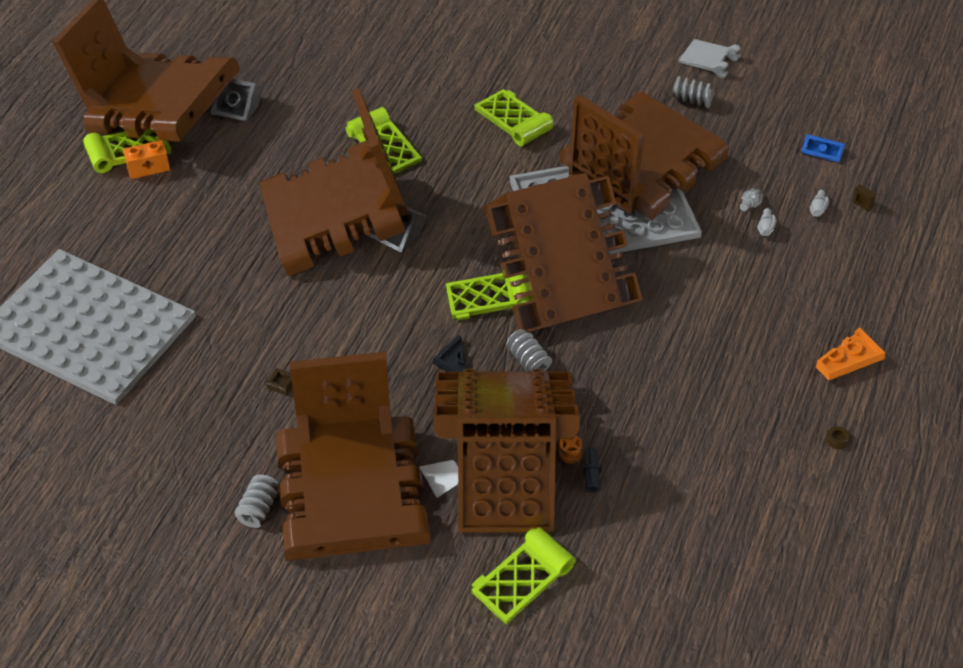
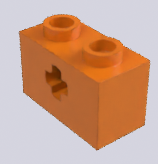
M162 140L123 149L130 179L170 170Z

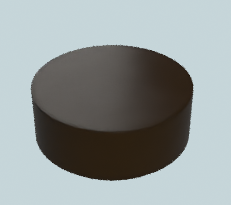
M836 426L829 429L826 442L830 447L841 450L849 445L851 436L848 430Z

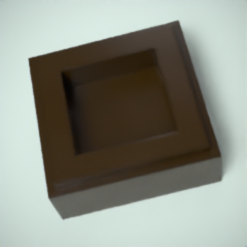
M859 184L855 188L852 202L870 211L873 208L877 193Z
M276 368L266 383L267 389L287 396L292 388L291 373Z

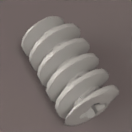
M678 76L673 88L672 97L675 95L677 101L682 97L683 102H687L690 98L691 104H694L697 100L698 106L705 102V107L708 108L712 102L715 87L711 89L710 83H708L704 88L703 81L696 86L695 79H693L691 84H688V78L681 82V76Z
M520 329L508 338L506 342L507 348L526 372H531L532 369H543L546 371L552 364V359L547 356L546 351L538 344L537 340L533 339L531 333H526L525 330Z
M267 475L253 476L247 491H245L239 506L235 510L237 519L246 526L252 528L261 527L260 522L266 518L265 514L269 512V506L273 504V499L276 498L277 491L280 490V483Z

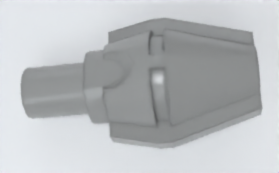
M759 189L745 191L741 197L743 201L740 209L746 211L748 208L760 206L763 198Z
M824 190L818 191L810 205V211L813 216H821L827 209L829 198L825 197L826 192Z
M769 208L764 209L757 226L762 236H769L777 222L775 215L771 214V209Z

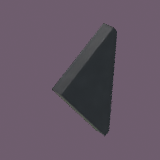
M458 335L433 358V364L445 372H463L465 370L462 336Z

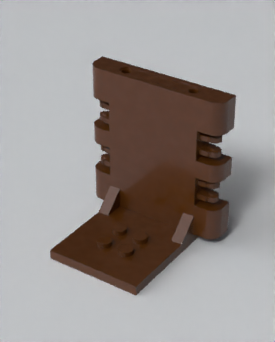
M92 0L52 41L88 110L83 117V123L88 134L110 135L120 125V127L124 128L128 137L140 138L146 130L151 128L155 130L159 140L181 141L240 71L239 64L233 57L210 56L206 61L200 62L193 55H178L172 61L167 59L164 54L139 53L137 55L126 47L104 0Z
M360 88L352 90V94L364 126L362 132L366 141L348 147L349 158H346L345 154L340 155L341 161L335 162V160L330 159L328 160L330 165L327 166L322 157L309 162L311 173L308 172V169L302 170L303 176L298 177L295 173L291 174L292 180L289 181L286 173L283 172L259 182L278 254L288 277L315 267L311 251L314 252L315 256L320 255L319 248L325 246V249L330 251L332 250L331 244L334 243L340 257L354 252L350 236H353L356 241L359 240L360 236L358 233L364 231L367 236L372 235L370 228H374L379 241L406 232L401 217L409 213L390 159Z
M638 92L620 106L619 113L617 114L618 118L580 94L575 97L571 143L559 153V161L569 167L570 176L587 172L589 181L609 176L616 200L615 205L629 214L636 210L652 220L669 206L672 189L679 188L686 193L695 185L697 169L705 168L710 172L727 159L729 149L726 142L646 93Z
M586 172L505 193L482 207L483 214L487 215L492 237L511 233V237L498 240L499 245H506L510 242L514 243L515 250L505 251L502 253V256L506 258L517 255L518 258L502 262L500 266L504 279L519 275L523 276V279L510 282L511 287L521 286V284L525 283L527 292L513 295L514 299L529 297L528 302L512 306L518 330L523 329L527 333L643 300L636 273L615 278L614 273L627 270L626 265L612 267L611 260L621 259L623 254L620 252L609 255L608 251L628 246L624 230L604 235V231L615 229V225L610 223L601 227L599 220L601 218H608L612 214L611 211L598 214L597 210L616 204L609 176L589 181Z
M386 352L289 362L298 428L283 429L276 434L278 468L283 469L286 473H290L284 477V481L279 485L281 507L286 508L289 512H293L288 515L287 521L282 525L285 560L431 544L427 510L418 499H413L418 496L419 492H423L421 470L418 466H415L413 461L409 460L414 454H417L414 421L408 416L391 417Z
M465 369L463 372H436L434 431L441 438L458 439V532H528L533 528H542L545 532H554L556 438H572L578 433L580 427V414L578 405H575L576 395L575 390H572L571 372H544L543 369H532L531 372H477L475 369Z

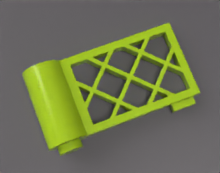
M503 89L474 105L478 113L510 134L514 142L520 147L552 130L554 126V120L551 115L545 112L539 114L517 99L516 94L510 90L506 91ZM502 97H504V98H506L508 101H497V100H499V99H501ZM492 106L493 109H484V107ZM496 107H507L506 109H496ZM510 107H519L520 109H509V108H510ZM495 115H506V116H505V118H503V117H496ZM508 115H519V118H508ZM522 115H530L531 117L522 118ZM507 123L517 124V125L514 126V127H510L509 125H507Z
M383 107L370 112L380 138L390 140L389 145H383L385 150H387L390 162L397 163V166L393 167L395 174L422 162V157L391 122L387 111ZM361 117L348 121L346 127L348 136L355 140L358 139L359 142L366 141L362 132L364 126ZM388 128L392 131V135L382 134V131ZM393 141L401 142L403 147L392 146ZM390 151L400 153L399 158L389 156ZM403 154L412 155L414 157L410 160L402 159Z
M150 128L137 141L130 140L132 137H128L126 132L106 136L91 133L84 138L83 144L94 170L98 173H105L111 170L114 165L126 163L125 156L115 157L118 152L124 154L123 149L125 148L122 147L125 144L138 146L142 145L144 140L149 142L160 140L158 136L156 138L149 136L151 133H156L155 130ZM162 140L166 153L171 154V147L168 141ZM118 141L120 143L116 146L109 142Z
M503 273L446 283L452 319L457 318V321L470 319L472 315L511 309L513 305L528 302L529 297L515 300L513 296L516 293L527 292L525 283L517 287H511L510 282L523 279V276L519 275L504 279ZM505 280L506 282L502 288L494 285L497 281ZM475 285L485 286L480 292L473 289ZM459 288L464 290L459 296L451 292V290ZM489 289L497 292L493 298L485 295ZM468 293L476 296L471 302L464 299ZM503 295L509 298L510 301L501 303L497 300ZM480 299L488 302L485 306L476 305ZM459 303L467 306L464 310L455 311V307Z
M533 528L528 531L523 545L485 577L482 574L472 583V587H474L472 593L505 624L510 622L558 577L565 576L576 563V558L542 528ZM526 553L532 559V564L517 565V559ZM531 570V580H517V571ZM534 570H545L550 576L545 580H534ZM503 571H514V580H500V574ZM486 586H496V596H485L481 591ZM499 586H514V596H499ZM517 586H531V593L527 596H517ZM499 602H514L513 609L505 615L499 609Z

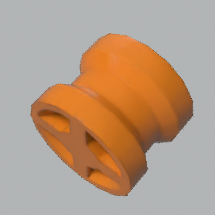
M576 435L572 438L560 439L558 455L563 462L572 464L581 458V439Z

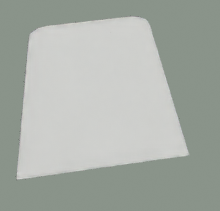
M453 460L419 467L437 498L458 485V466Z

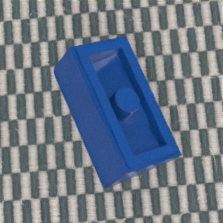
M806 134L801 153L839 163L845 144Z

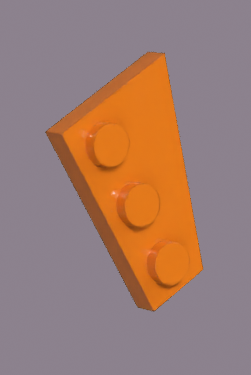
M859 327L855 330L853 336L850 338L846 337L839 347L832 348L817 360L816 368L829 381L885 359V352Z

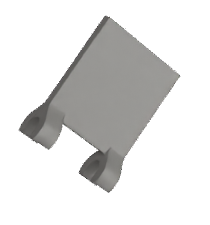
M694 39L680 57L679 63L713 71L718 77L725 78L728 75V71L724 70L728 67V63L723 62V60L727 56L732 61H738L740 55L735 53H738L740 46L732 45L725 47Z

